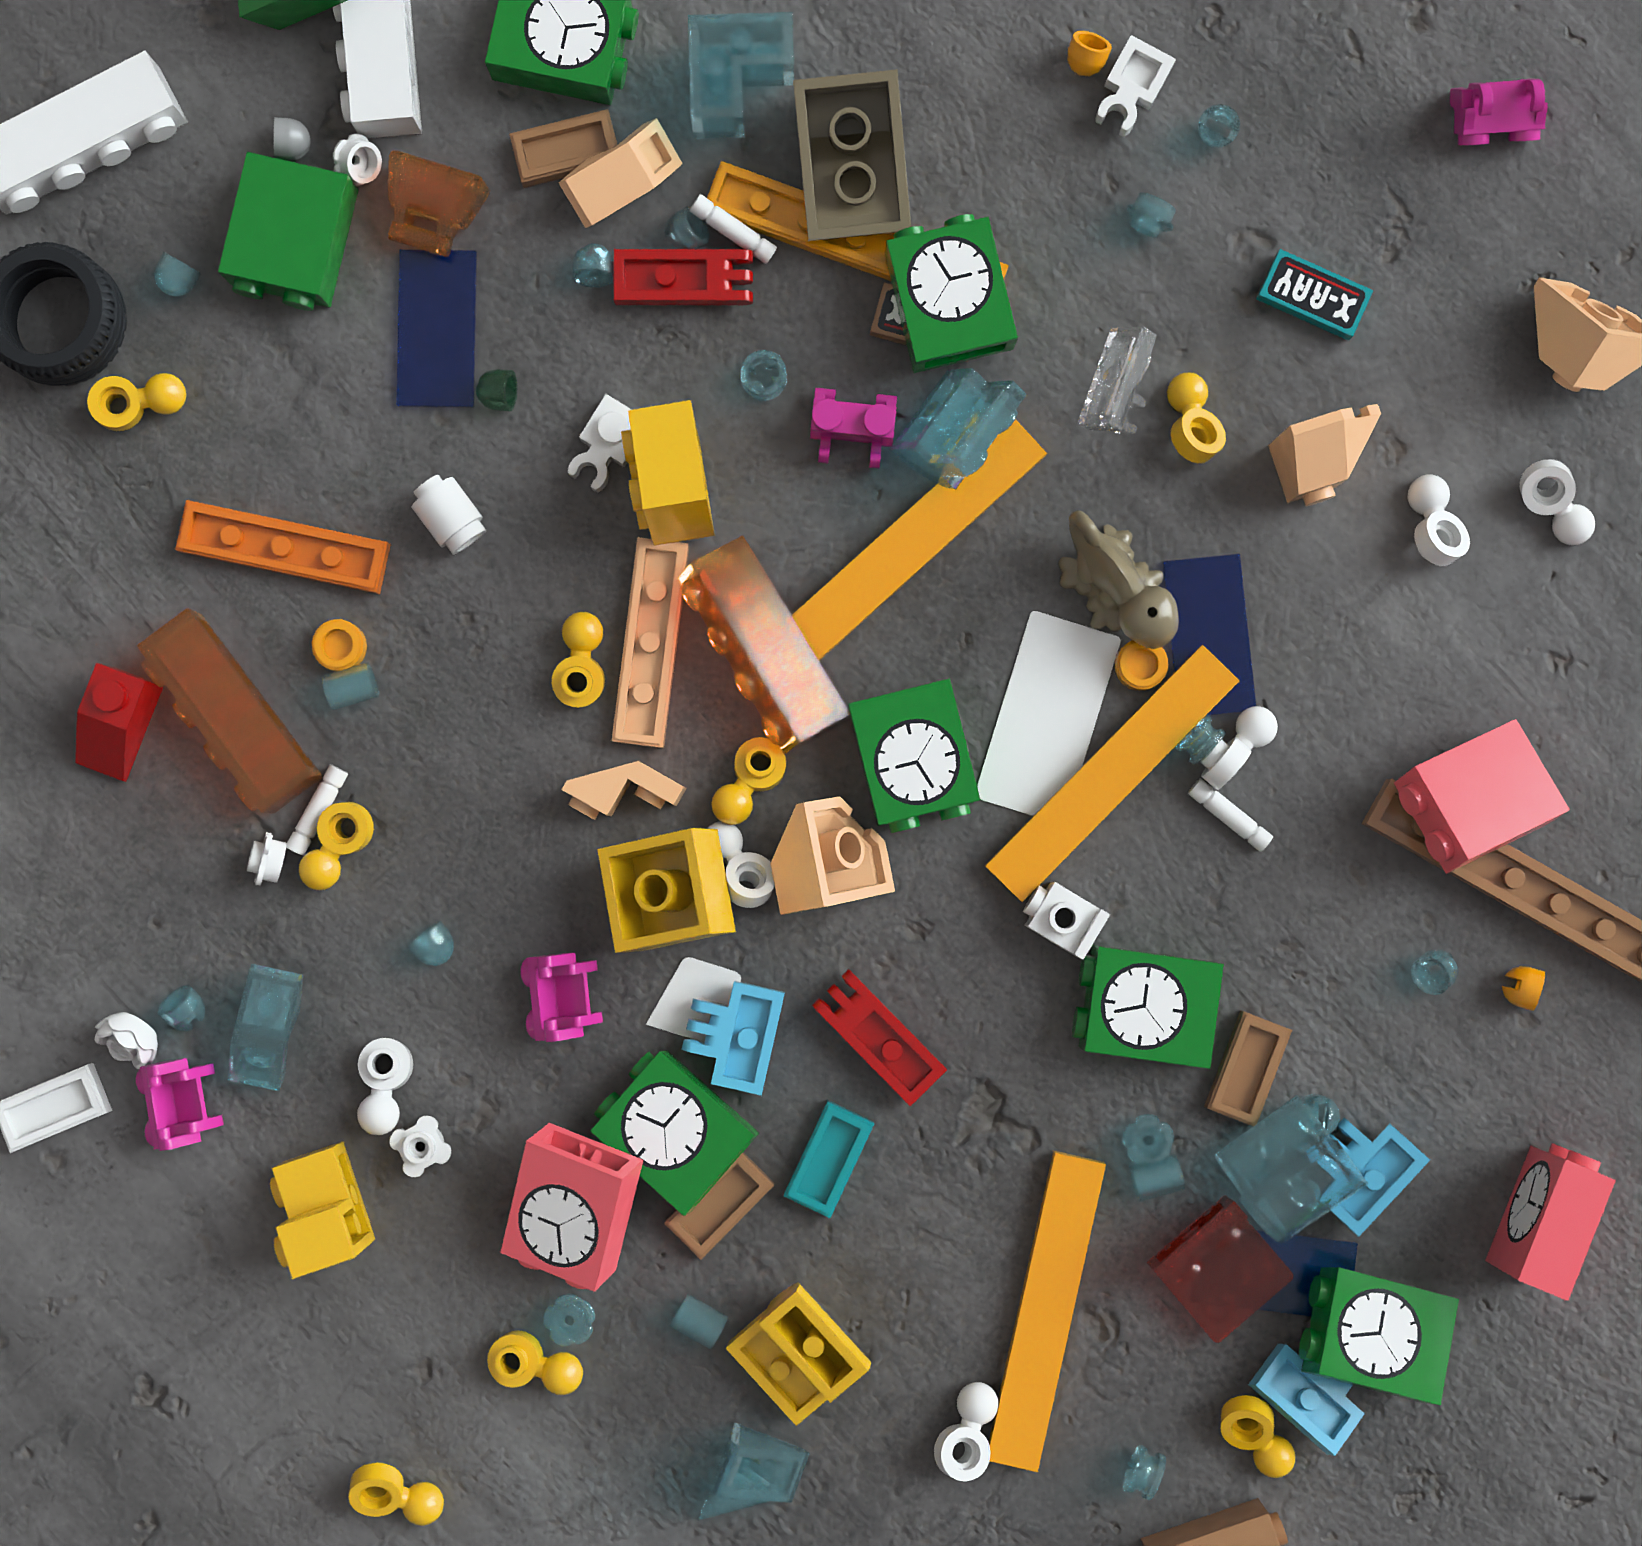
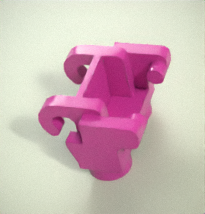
M1529 78L1511 81L1469 83L1468 88H1451L1450 106L1454 108V134H1458V145L1490 143V133L1508 132V141L1540 140V131L1545 129L1548 102H1545V88L1542 80Z
M815 388L810 439L820 440L818 463H829L831 439L872 443L869 468L879 469L881 447H892L897 396L877 394L876 404L870 405L836 401L835 389Z
M561 953L528 957L523 961L521 965V978L523 983L530 988L532 1010L526 1018V1029L531 1038L535 1039V1041L555 1042L583 1037V1026L603 1022L602 1012H591L587 972L598 971L597 960L576 962L575 953Z
M181 1058L140 1067L136 1075V1085L138 1090L145 1095L149 1117L145 1126V1138L154 1147V1150L165 1151L201 1142L200 1131L224 1125L222 1114L207 1116L200 1077L215 1074L213 1063L189 1068L187 1059Z

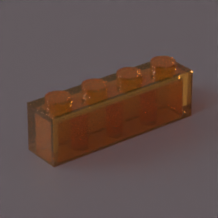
M743 535L690 563L678 578L681 582L683 598L692 610L698 611L708 627L707 633L711 645L718 654L725 655L735 672L734 679L738 690L747 700H752L762 717L761 725L764 733L773 744L779 745L784 755L834 727L850 714Z
M186 608L136 645L146 658L141 662L144 671L159 687L166 685L177 699L172 704L176 714L189 728L192 729L197 726L208 741L203 745L206 754L218 768L223 770L227 767L239 782L234 786L236 794L251 811H255L258 808L261 813L275 814L323 778L317 767L201 613Z

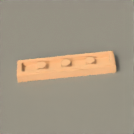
M637 537L612 742L664 748L689 554L688 543L673 542L654 546L652 539Z

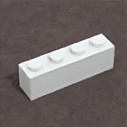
M348 0L334 6L333 13L336 21L342 22L344 40H336L337 61L340 71L347 72L348 90L340 92L344 121L346 123L351 122L357 133L365 136L367 139L422 134L410 0Z
M146 51L0 124V210L6 215L11 212H25L35 207L39 203L40 197L56 189H69L80 184L85 179V174L103 165L113 166L125 161L131 155L132 150L148 142L157 143L164 141L176 133L177 127L188 122L161 69Z

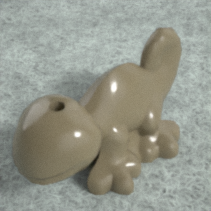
M1080 510L1072 512L1069 516V531L1076 549L1077 559L1062 557L1059 560L1058 565L1062 572L1059 581L1061 587L1064 589H1075L1079 595L1088 598L1086 608L1093 613L1090 621V626L1093 629H1101L1107 626L1111 631L1122 630L1127 637L1146 648L1157 649L1168 644L1178 631L1179 613L1177 603L1172 594L1167 589L1159 587L1163 581L1164 573L1161 570L1149 571V566L1146 562H1134V551L1130 548L1133 537L1129 530L1117 531L1113 526L1107 524L1103 526V533H1101L1087 514Z

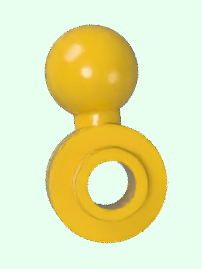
M1185 372L1174 377L1167 388L1169 404L1173 409L1182 413V416L1172 425L1171 440L1175 449L1185 459L1193 463H1205L1224 447L1226 434L1218 418L1211 412L1202 409L1208 398L1206 382L1195 373Z
M159 373L152 376L145 384V387L139 389L125 378L108 376L100 379L92 386L88 394L87 404L92 417L103 427L113 431H125L134 427L141 420L146 408H151L153 411L164 415L179 411L186 401V389L179 378L169 373ZM116 398H125L127 402L125 410L119 414L111 413V402Z
M577 612L570 615L562 627L563 640L571 649L570 657L564 659L556 666L552 675V688L556 697L562 703L579 708L592 704L600 697L605 686V676L601 666L591 658V651L599 646L603 638L602 624L591 613ZM573 672H580L586 677L587 686L583 691H574L570 688L568 678Z
M757 737L746 741L740 746L734 761L736 782L720 787L712 798V810L719 821L728 825L744 822L750 816L753 809L752 793L754 791L770 790L780 783L786 769V757L782 748L775 741ZM758 754L765 755L770 760V766L764 771H757L751 766V759Z
M341 802L330 805L321 813L317 822V834L322 847L305 854L299 864V876L307 887L314 890H325L332 887L340 877L341 865L338 860L340 856L358 852L370 842L374 825L371 815L363 806L354 802ZM346 818L351 819L355 824V833L351 837L344 835L341 830V824Z
M517 1330L506 1333L494 1342L488 1353L487 1363L492 1377L506 1387H521L534 1377L542 1379L544 1386L551 1393L567 1395L579 1387L583 1378V1368L577 1357L567 1352H558L549 1358L544 1357L539 1341L525 1331ZM507 1353H513L518 1356L520 1360L519 1369H512L507 1365L505 1359Z
M1248 1395L1234 1397L1224 1404L1221 1410V1434L1223 1438L1236 1448L1254 1450V1463L1257 1469L1265 1476L1280 1478L1287 1475L1294 1467L1295 1451L1287 1439L1274 1435V1413L1269 1404L1260 1398Z
M370 1463L359 1467L352 1474L348 1496L352 1508L363 1515L372 1517L385 1516L400 1508L409 1522L419 1526L429 1525L439 1518L443 1511L444 1498L440 1489L429 1482H419L410 1488L404 1487L402 1474L393 1466L385 1463Z

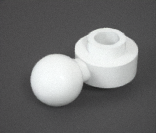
M1550 459L1541 460L1529 466L1520 479V492L1525 505L1534 513L1554 515L1552 530L1555 537L1562 543L1579 545L1587 541L1594 532L1595 519L1589 509L1582 505L1571 503L1576 493V485L1568 467L1559 461ZM1544 478L1556 480L1553 487L1547 490H1541L1537 488V485Z
M1430 474L1415 479L1408 490V502L1411 508L1417 513L1424 515L1425 518L1416 526L1414 538L1419 553L1426 560L1438 566H1448L1468 551L1470 539L1464 524L1455 515L1444 510L1450 499V490L1447 483L1439 476Z
M1260 706L1245 709L1236 721L1237 735L1227 744L1222 739H1219L1201 759L1200 763L1206 767L1201 777L1216 790L1222 788L1242 767L1250 756L1253 747L1266 746L1275 738L1278 725L1273 713Z
M721 821L711 824L707 829H718L723 862L727 866L725 874L730 901L745 908L761 906L770 898L775 887L771 862L760 854L753 852L743 853L741 851L743 837L735 825H728ZM740 881H749L755 888H746L740 884Z
M390 1038L376 1039L364 1047L358 1059L359 1074L362 1080L372 1089L371 1095L367 1096L360 1103L357 1118L362 1129L372 1135L386 1134L397 1125L400 1112L398 1104L392 1098V1090L403 1086L410 1078L413 1070V1058L410 1051L397 1040ZM383 1054H388L393 1060V1067L386 1074H380L375 1067L377 1058Z
M973 1382L966 1385L960 1391L957 1398V1409L962 1417L961 1423L944 1429L938 1436L934 1446V1457L939 1469L944 1474L959 1481H971L978 1478L986 1470L990 1461V1446L980 1430L982 1425L990 1422L995 1417L999 1403L995 1391L985 1383ZM963 1442L965 1452L960 1459L954 1460L952 1455L953 1448L957 1443Z

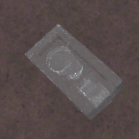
M1142 326L1110 329L1077 424L1090 431L1136 433L1138 427L1129 423L1126 416L1129 408H1145L1147 402L1145 399L1134 393L1138 383H1141L1143 374L1150 365L1151 352L1157 334Z

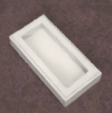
M94 1063L87 1064L0 1101V1129L10 1153L113 1111Z

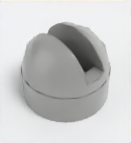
M275 117L274 158L288 161L302 158L308 152L311 144L308 129L300 121L291 118Z

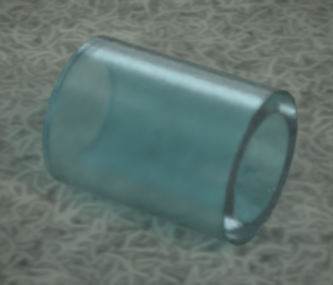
M368 662L322 676L324 692L332 710L379 697L377 681Z
M1175 1154L1129 1166L1131 1180L1139 1202L1185 1190L1184 1177Z
M687 1294L678 1308L670 1327L711 1350L728 1320V1316Z

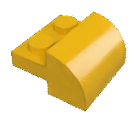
M800 1283L791 1285L771 1300L767 1309L735 1335L726 1346L727 1351L796 1426L825 1401L828 1400L831 1403L868 1372L871 1366V1361Z

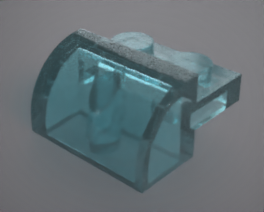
M973 368L949 369L890 450L905 464L925 478L943 487L956 489L964 477L973 474L984 464L988 457V451L986 450L998 434L1004 432L1013 424L1018 414L1016 409L1027 394L1014 381L986 382Z
M1296 1095L1213 1155L1242 1196L1239 1198V1201L1256 1223L1278 1243L1287 1242L1368 1185V1182L1340 1143L1331 1138L1306 1101L1299 1095Z

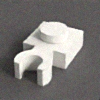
M1131 35L1104 87L1116 94L1106 97L1101 102L1095 122L1101 125L1107 113L1119 111L1125 119L1119 135L1123 137L1128 135L1137 118L1135 104L1147 110L1151 108L1176 59Z
M605 394L579 436L583 443L590 446L589 450L574 457L568 467V474L574 479L577 478L582 468L586 466L595 467L597 469V477L593 480L591 488L597 493L602 491L608 483L609 471L607 467L611 460L623 467L628 463L625 459L621 431L630 430L628 410L632 409Z

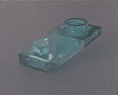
M256 964L251 965L230 1044L228 1081L280 1091L285 1078L288 1040L300 1013L304 975Z

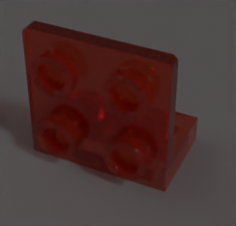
M1226 1195L1220 1198L1147 1261V1264L1215 1343H1220L1294 1278L1291 1270L1247 1220L1248 1216L1234 1200Z

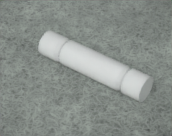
M699 194L689 210L699 219L706 220L708 225L741 248L753 251V256L765 264L768 263L777 249V246L765 238L761 239L758 233L719 206H714L712 201Z
M329 765L323 776V782L319 783L295 827L296 831L291 834L286 844L288 849L304 856L311 843L310 838H314L317 833V822L321 813L332 805L339 792L338 788L342 787L348 776L347 772L334 765Z
M1198 779L1189 790L1188 795L1198 803H1203V806L1243 839H1248V843L1259 852L1263 851L1273 839V835L1263 827H1258L1253 819L1218 791H1213V787L1203 779Z

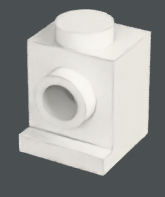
M1051 881L1046 889L1040 885L1035 889L1023 910L1024 913L1029 915L1024 926L1080 959L1085 958L1110 914L1102 909L1097 908L1058 883ZM1061 908H1068L1073 914V921L1066 928L1059 927L1055 922V914Z

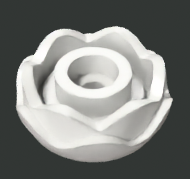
M126 1012L109 1015L95 1026L98 1029L94 1039L95 1042L100 1045H107L114 1059L118 1061H132L136 1069L145 1066L147 1062L152 1064L158 1047L156 1032L138 1017Z

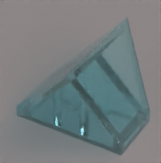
M734 1423L698 1520L770 1501L792 1502L810 1453L798 1446Z

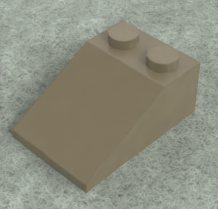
M898 69L793 80L808 241L896 233L911 227Z

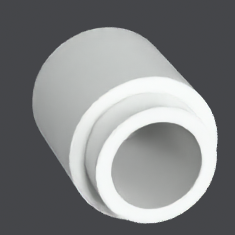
M435 475L414 491L417 500L411 508L440 547L447 546L453 555L473 544L486 532V529L480 522L483 518L453 477L442 480L439 475Z

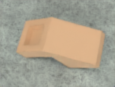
M656 118L642 124L616 147L586 159L558 183L584 227L587 228L657 187L683 163Z
M636 761L567 780L561 790L573 796L568 804L569 806L595 820L599 812L612 817L631 782L639 785L634 795L659 809L663 807L665 801L677 806L687 788L647 765Z

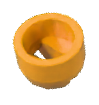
M1077 31L1073 34L1068 47V63L1072 71L1080 76L1089 77L1098 73L1104 67L1112 46L1108 40L1098 34L1089 31Z
M1526 966L1512 968L1505 976L1515 979L1517 982L1515 988L1502 986L1504 997L1517 1007L1534 1011L1543 989L1545 971Z

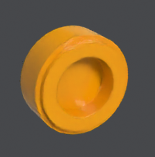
M333 619L323 623L314 633L312 651L316 660L323 667L336 672H346L356 668L363 661L367 651V642L363 632L356 625L346 620Z
M1132 640L1125 644L1117 653L1114 664L1115 672L1120 682L1127 688L1136 691L1148 690L1157 686L1166 676L1168 657L1162 647L1157 649L1146 648Z

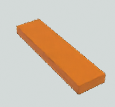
M186 500L175 550L180 553L380 594L391 544L376 539Z

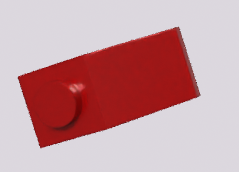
M96 663L77 710L75 763L127 782L164 686L118 668Z

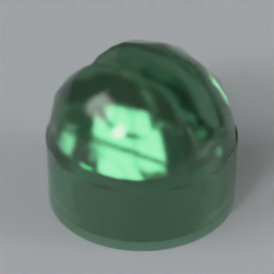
M505 369L486 371L481 375L479 384L476 386L478 400L486 408L495 411H512L516 404L518 389L515 372Z

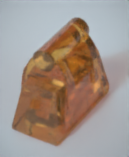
M398 150L391 151L388 161L387 183L388 200L391 203L390 206L394 208V220L391 223L388 238L395 242L448 257L452 249L453 239L458 230H465L470 226L490 194L488 185L479 175ZM416 216L437 222V232L413 226L412 224Z

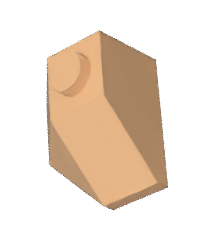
M1539 278L1534 285L1539 359L1555 371L1552 377L1558 384L1574 392H1579L1581 388L1605 391L1642 366L1641 318L1619 306L1613 309L1600 301L1587 299L1590 292L1573 283Z
M1378 404L1360 408L1361 413L1358 416H1354L1352 408H1347L1290 425L1268 445L1287 503L1303 498L1305 506H1310L1336 496L1333 488H1336L1349 478L1381 415Z
M840 796L796 804L770 863L780 915L895 892L885 840L873 828L865 830L851 817L853 809Z

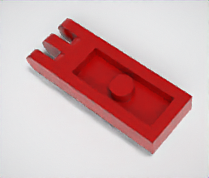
M614 249L615 305L753 304V292L733 290V285L752 284L753 272L750 270H733V265L752 264L753 251L747 249Z
M848 969L842 975V978L855 992L848 998L833 983L826 991L841 1006L833 1012L831 1007L820 998L812 1006L911 1107L947 1071V1068Z

